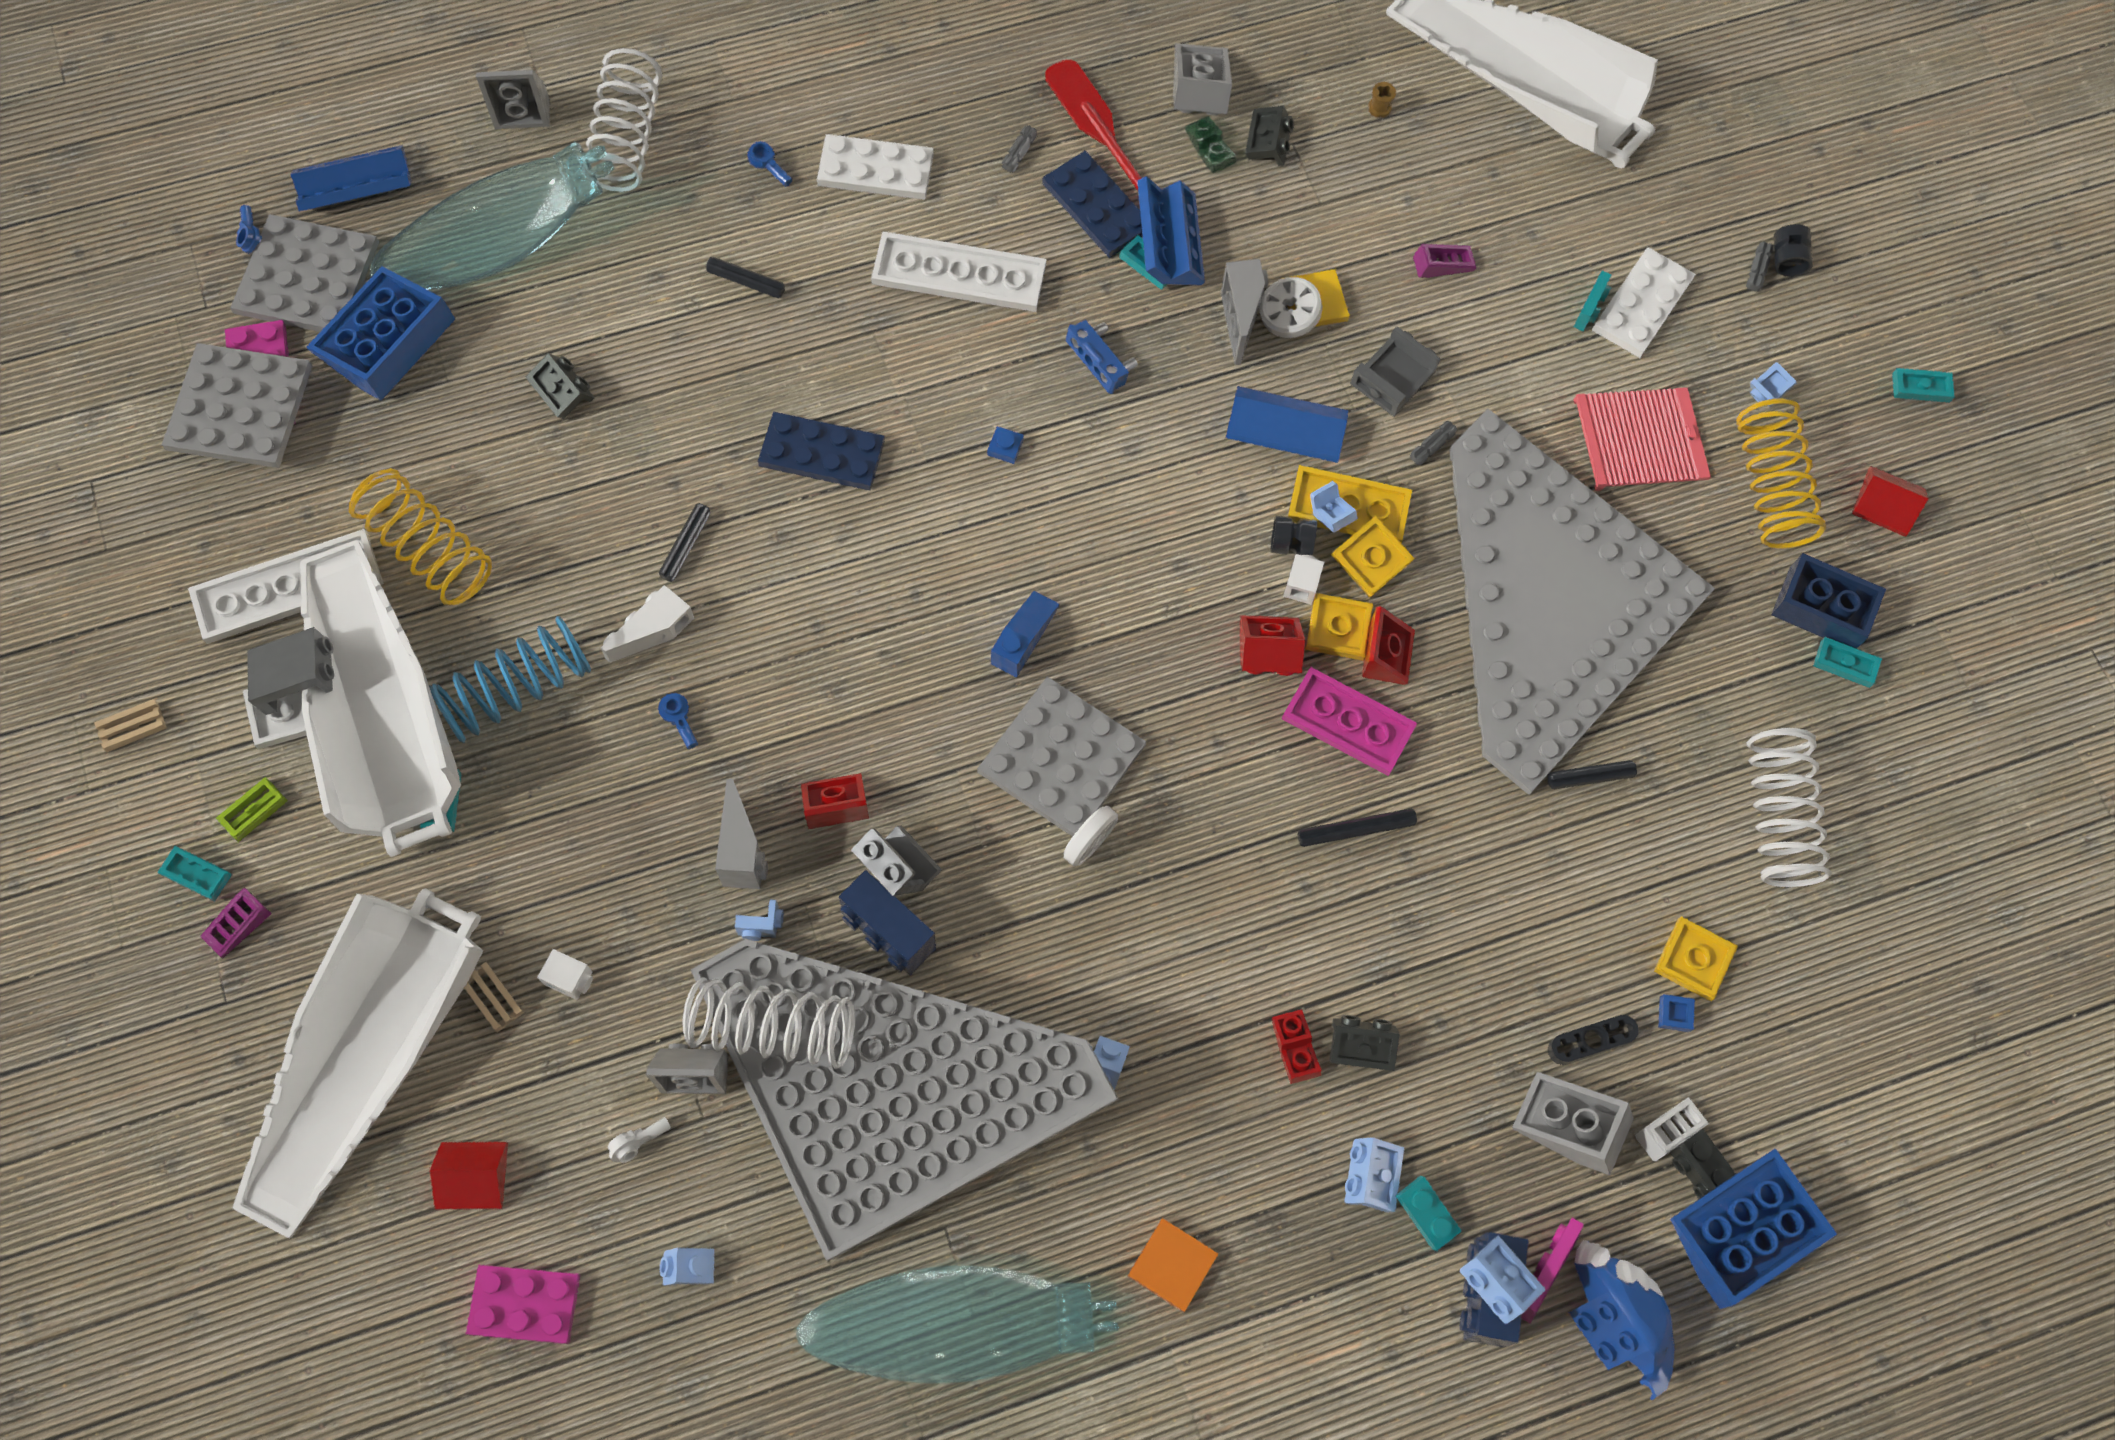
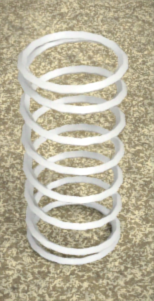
M621 48L607 53L602 61L604 67L600 75L604 83L600 84L597 88V94L601 100L594 104L593 110L597 118L593 119L589 125L594 135L589 137L586 142L587 148L591 153L584 156L581 165L583 174L590 182L600 188L617 192L633 190L640 186L643 180L641 173L645 167L644 155H646L649 148L647 138L652 131L650 121L655 114L654 103H656L658 98L657 87L662 79L661 67L652 57L635 49ZM614 54H636L644 57L652 64L656 77L652 80L646 73L636 67L622 63L608 65V61ZM623 68L634 71L647 79L648 83H632L614 75L610 69ZM606 72L616 81H608ZM609 86L621 93L640 94L645 98L647 104L636 107L624 100L606 99L602 91L604 87ZM618 86L627 87V88H629V89H631V90L624 89V88H620V87H618ZM653 90V96L650 99L646 93ZM605 103L617 110L636 111L642 116L644 121L632 124L619 117L602 116L598 109L600 105ZM650 109L648 117L642 110ZM603 121L613 127L633 129L641 138L628 141L616 135L599 134L596 131L595 125L597 122ZM646 125L645 134L637 127ZM600 139L617 146H629L635 151L637 156L625 159L613 153L596 152L591 144L593 140ZM643 143L641 152L634 146L635 144ZM594 159H602L612 163H624L635 172L627 176H610L593 170L588 163ZM639 160L640 164L638 169L631 162ZM588 171L599 178L611 181H625L636 176L637 179L631 186L614 187L595 180L588 174Z
M1780 728L1763 731L1753 735L1746 742L1748 748L1760 753L1748 760L1753 766L1777 767L1800 760L1808 761L1813 765V770L1804 776L1769 774L1759 776L1751 781V785L1759 789L1784 788L1802 782L1815 786V793L1807 798L1776 796L1759 799L1753 804L1754 808L1761 811L1786 810L1805 804L1818 809L1817 816L1808 821L1774 819L1763 821L1755 827L1756 830L1762 833H1783L1805 827H1811L1820 831L1821 837L1811 843L1774 842L1764 844L1758 848L1759 853L1767 856L1788 855L1805 850H1813L1823 854V860L1817 864L1776 865L1762 869L1760 872L1761 880L1764 883L1778 887L1813 885L1825 881L1832 875L1831 870L1824 867L1830 859L1829 853L1817 846L1827 837V831L1816 824L1825 813L1824 808L1813 801L1822 792V786L1812 779L1819 770V763L1809 756L1817 747L1816 736L1807 730L1799 728ZM1771 735H1790L1808 740L1797 746L1777 749L1761 748L1753 745L1754 741ZM1810 746L1809 750L1805 751L1804 753H1796V751L1803 750ZM1772 757H1790V758H1788V759H1783V760H1778V761H1769V762L1756 761V760H1760V759H1764V758H1772ZM1768 780H1789L1780 783H1759ZM1776 802H1792L1781 805H1763ZM1774 825H1790V826H1785V827H1774V828L1768 827V826H1774ZM1774 848H1788V849H1779V850H1769V849H1774ZM1815 870L1825 872L1822 876L1799 881L1768 879L1799 876Z
M706 977L700 978L692 986L688 994L683 1015V1033L685 1041L691 1048H697L706 1038L714 1010L712 986H719L723 992V997L715 1013L711 1034L712 1045L716 1052L724 1048L730 1032V995L735 989H742L747 1000L740 1013L736 1028L735 1044L739 1055L747 1052L752 1041L755 1021L753 999L759 992H765L771 1002L763 1020L759 1040L760 1053L764 1059L771 1055L775 1046L778 1030L777 1003L783 995H789L794 1004L787 1024L783 1045L784 1056L787 1062L792 1061L798 1052L802 1023L800 1008L807 999H813L818 1008L809 1037L808 1059L812 1066L815 1065L821 1057L825 1038L824 1012L831 1002H837L838 1004L833 1012L829 1027V1061L834 1069H837L844 1064L849 1055L855 1029L854 1005L849 997L840 999L838 995H832L822 1004L814 992H808L798 1000L791 989H783L774 997V994L767 986H759L750 993V990L743 982H736L727 990L726 986L719 979H712L709 982ZM701 984H705V986H703V988L701 989V991H700L699 994L697 995L696 1000H695V1002H694V1004H693V1007H692V1010H691V1005H692V1002H693V998H694V995H695V993H696L698 987H699ZM708 992V1009L705 1024L699 1039L694 1042V1026L698 1008L703 996ZM845 1003H847V1005H848L849 1021H848V1013H847V1010H846V1007H845ZM725 1006L724 1031L718 1045L719 1022ZM749 1010L747 1036L742 1047L743 1026ZM841 1012L843 1037L839 1059L835 1062L834 1038L838 1017ZM772 1016L771 1036L766 1050L767 1030ZM795 1022L794 1043L790 1053L791 1034ZM819 1027L818 1044L814 1056L815 1040Z

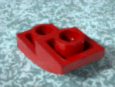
M1302 1009L1272 1017L1276 1040L1290 1084L1320 1077L1322 1070L1311 1043L1312 1035Z

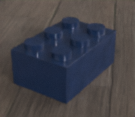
M1802 553L1789 568L1771 615L1822 638L1827 637L1857 649L1869 637L1886 589Z
M864 870L839 896L840 911L844 915L842 917L843 921L854 931L859 928L866 935L865 941L875 951L878 952L882 949L889 956L887 961L899 973L905 970L911 976L936 950L935 933L895 896H892L868 871Z
M1488 1232L1474 1239V1244H1469L1467 1263L1491 1240L1499 1236L1526 1266L1529 1239ZM1465 1278L1463 1295L1468 1297L1467 1309L1462 1311L1460 1317V1331H1464L1463 1340L1502 1348L1519 1343L1521 1315L1505 1324Z

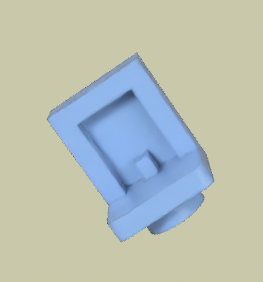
M1776 362L1757 380L1754 378L1750 382V388L1752 389L1750 394L1757 402L1781 398L1797 384V381Z
M1334 481L1311 493L1313 515L1333 533L1358 519L1357 511L1339 496L1338 484Z
M770 899L768 917L736 915V932L743 939L760 941L761 937L776 938L777 928H782L784 911L779 909L777 900Z
M1099 1036L1094 1053L1115 1090L1130 1046Z
M674 1248L665 1251L660 1262V1275L663 1277V1285L714 1283V1249Z

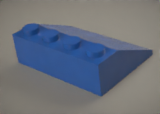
M381 266L309 343L307 349L358 388L382 401L454 322L455 317L442 297Z
M1776 1148L1670 1218L1699 1280L1719 1309L1734 1306L1837 1235Z

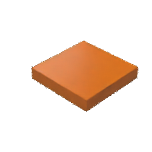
M1162 1218L1129 1272L1128 1277L1184 1313L1217 1258L1218 1253Z

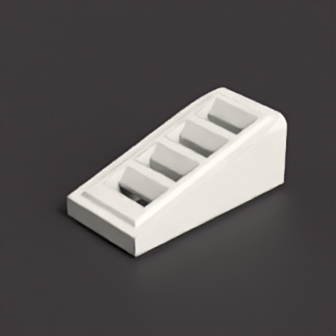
M1688 1097L1635 1134V1137L1651 1159L1657 1161L1709 1123ZM1681 1110L1693 1124L1692 1128L1679 1113ZM1670 1118H1672V1119L1674 1120V1122L1677 1124V1126L1680 1128V1130H1681L1684 1134H1681V1133H1680V1131H1679V1130L1677 1129V1127L1673 1124V1122L1670 1120ZM1660 1125H1662V1127L1665 1129V1131H1666V1132L1668 1133V1135L1671 1137V1139L1673 1140L1672 1142H1671V1140L1667 1137V1135L1664 1133V1131L1661 1129Z

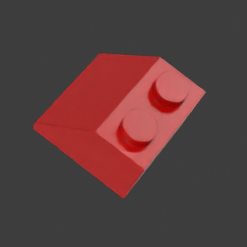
M1240 615V663L1242 671L1255 675L1263 674L1264 672H1276L1283 676L1302 673L1305 637L1299 618Z

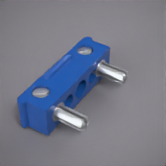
M1087 320L1076 325L1070 324L1065 341L1105 390L1113 394L1116 389L1126 384L1129 370L1137 367V360L1131 358L1123 363L1120 362L1099 336L1108 331L1106 323L1103 322L1093 328Z

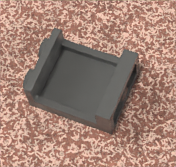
M1395 327L1387 342L1366 364L1361 362L1357 366L1350 384L1395 417L1435 374L1440 358L1432 349L1424 347L1416 341L1409 332Z
M312 627L247 650L248 702L265 715L277 712V699L314 686H318L325 693L333 691L332 679L334 678V670L331 658L333 645L330 639Z
M902 825L896 826L885 839L876 829H870L851 850L892 896L922 892L942 871L938 864Z

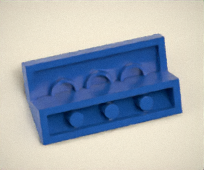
M403 145L295 169L290 174L298 195L295 201L299 212L411 186L412 182Z
M1147 176L1138 180L1146 272L1161 284H1204L1205 276L1195 193L1181 180L1164 189L1157 186Z
M1237 386L1226 438L1338 463L1347 425L1348 410Z

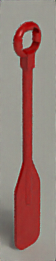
M1066 59L1048 67L1045 71V80L1076 126L1109 149L1138 191L1137 181L1142 178L1115 139L1111 110L1080 65L1074 60Z

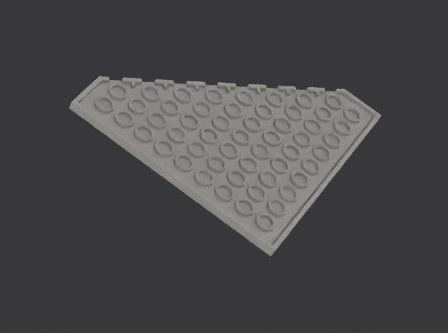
M1487 409L1450 448V459L1453 465L1454 497H1456L1458 534L1461 540L1462 572H1464L1466 609L1469 615L1470 646L1474 661V684L1477 689V712L1482 736L1481 749L1482 756L1530 795L1715 588L1495 413Z
M748 939L742 940L691 969L696 982L704 977L709 982L712 979H719L726 986L727 990L736 982H743L750 990V993L759 986H767L774 994V997L783 989H791L798 1000L806 993L814 992L822 1004L832 995H838L840 999L849 997L854 1005L855 1029L851 1049L844 1064L840 1068L834 1069L828 1057V1034L832 1015L838 1004L837 1002H831L824 1012V1046L818 1063L812 1066L808 1059V1044L812 1025L818 1012L813 999L805 1000L800 1008L802 1018L800 1044L795 1058L787 1062L784 1056L783 1045L787 1024L794 1008L792 998L789 995H783L777 1003L778 1030L776 1042L771 1055L764 1059L760 1053L759 1040L763 1020L771 1003L768 995L765 992H759L753 999L755 1010L753 1037L749 1049L743 1055H739L736 1049L735 1037L739 1016L747 997L742 989H735L730 995L731 1025L725 1045L826 1261L833 1260L1119 1100L1089 1041ZM701 984L699 986L700 991L703 988V986H705V984ZM712 986L714 993L713 1019L719 1002L723 997V992L719 986ZM706 992L703 998L708 1006V992ZM845 1003V1007H846V1010H847V1013H848V1021H849L848 1005H847V1003ZM725 1006L718 1028L721 1036L723 1035L725 1024ZM749 1010L743 1026L742 1047L747 1036ZM841 1012L838 1017L834 1038L835 1062L839 1059L843 1037ZM772 1016L767 1030L766 1050L771 1036ZM795 1022L791 1034L790 1053L794 1043ZM819 1027L815 1040L814 1056L818 1044Z

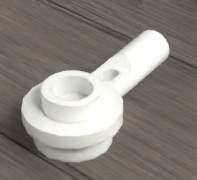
M664 1117L644 1130L641 1128L634 1132L630 1130L616 1136L608 1145L610 1159L613 1162L621 1163L631 1161L638 1154L640 1145L671 1129L669 1122Z

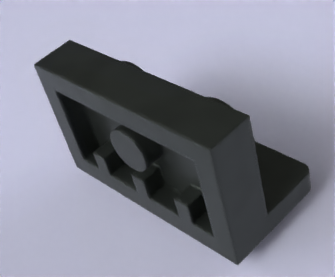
M1284 105L1253 109L1245 151L1248 160L1274 157L1278 166L1285 165L1286 155L1290 152L1289 137L1290 133L1294 130V122L1292 116L1288 115Z
M547 353L529 372L526 379L558 418L565 419L582 400L592 402L595 397L589 391L591 387L588 382L575 374L573 371L574 365L566 357H557Z
M1342 1015L1341 1019L1333 1018L1334 1032L1330 1053L1331 1063L1395 1071L1400 1033L1396 1026L1392 1025V1022L1383 1019H1374L1373 1023L1361 1022L1359 1017L1352 1015Z
M1703 1129L1670 1151L1674 1166L1681 1174L1689 1178L1694 1185L1693 1191L1699 1199L1736 1175L1735 1171Z

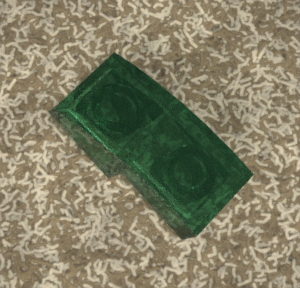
M1209 116L1185 126V130L1194 148L1212 174L1236 164V155L1222 140L1221 129Z

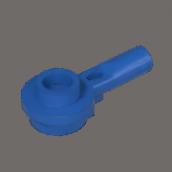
M762 141L755 142L749 148L747 156L752 166L759 169L766 168L785 187L792 183L793 179L774 161V150L768 143Z
M242 205L240 207L241 221L237 231L236 245L242 248L243 252L249 254L255 250L262 237L259 228L253 226L251 207L249 205Z
M667 694L659 702V714L663 720L676 725L687 749H693L698 746V742L687 722V714L689 712L688 701L680 694Z

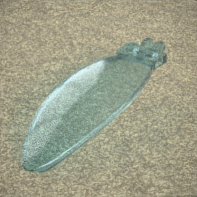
M573 142L551 158L530 161L499 171L452 194L409 224L378 251L371 262L370 278L383 266L427 290H434L471 283L512 267L546 244L566 224L579 206H584L604 193L597 178L605 177L615 169L612 161L606 160L592 168L590 163L598 162L606 156L605 147L596 146L585 153L581 144Z
M940 1266L888 1276L838 1295L808 1313L799 1323L796 1336L799 1344L814 1357L849 1371L912 1383H960L988 1379L1019 1371L1045 1361L1058 1353L1094 1352L1093 1333L1118 1331V1323L1106 1321L1093 1324L1092 1311H1113L1117 1309V1301L1091 1302L1090 1282L1053 1284L1038 1277L1001 1268Z

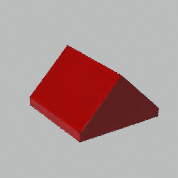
M1870 466L1851 514L1906 537L1929 498L1925 488Z
M1382 606L1376 607L1371 618L1362 677L1405 685L1409 681L1415 630Z
M861 773L801 784L804 815L808 830L869 819Z
M441 1142L429 1170L434 1208L436 1210L503 1209L508 1142Z

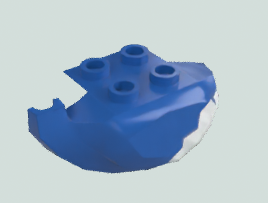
M1583 1240L1577 1248L1574 1264L1588 1303L1570 1311L1569 1314L1608 1370L1629 1360L1644 1374L1639 1382L1641 1385H1646L1650 1388L1652 1392L1650 1398L1653 1400L1668 1389L1673 1372L1675 1346L1670 1309L1658 1284L1642 1268L1625 1260L1610 1258L1607 1248H1603L1597 1243Z

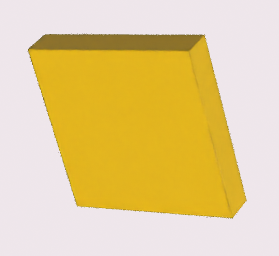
M1336 269L1292 276L1311 282L1320 294L1322 314L1315 327L1347 322L1350 315ZM1293 304L1292 306H1288V310H1295L1296 305Z
M1377 515L1331 554L1369 598L1415 559Z
M1315 593L1305 650L1363 661L1366 654L1373 604Z
M1681 916L1676 921L1654 972L1709 1001H1713L1738 945Z

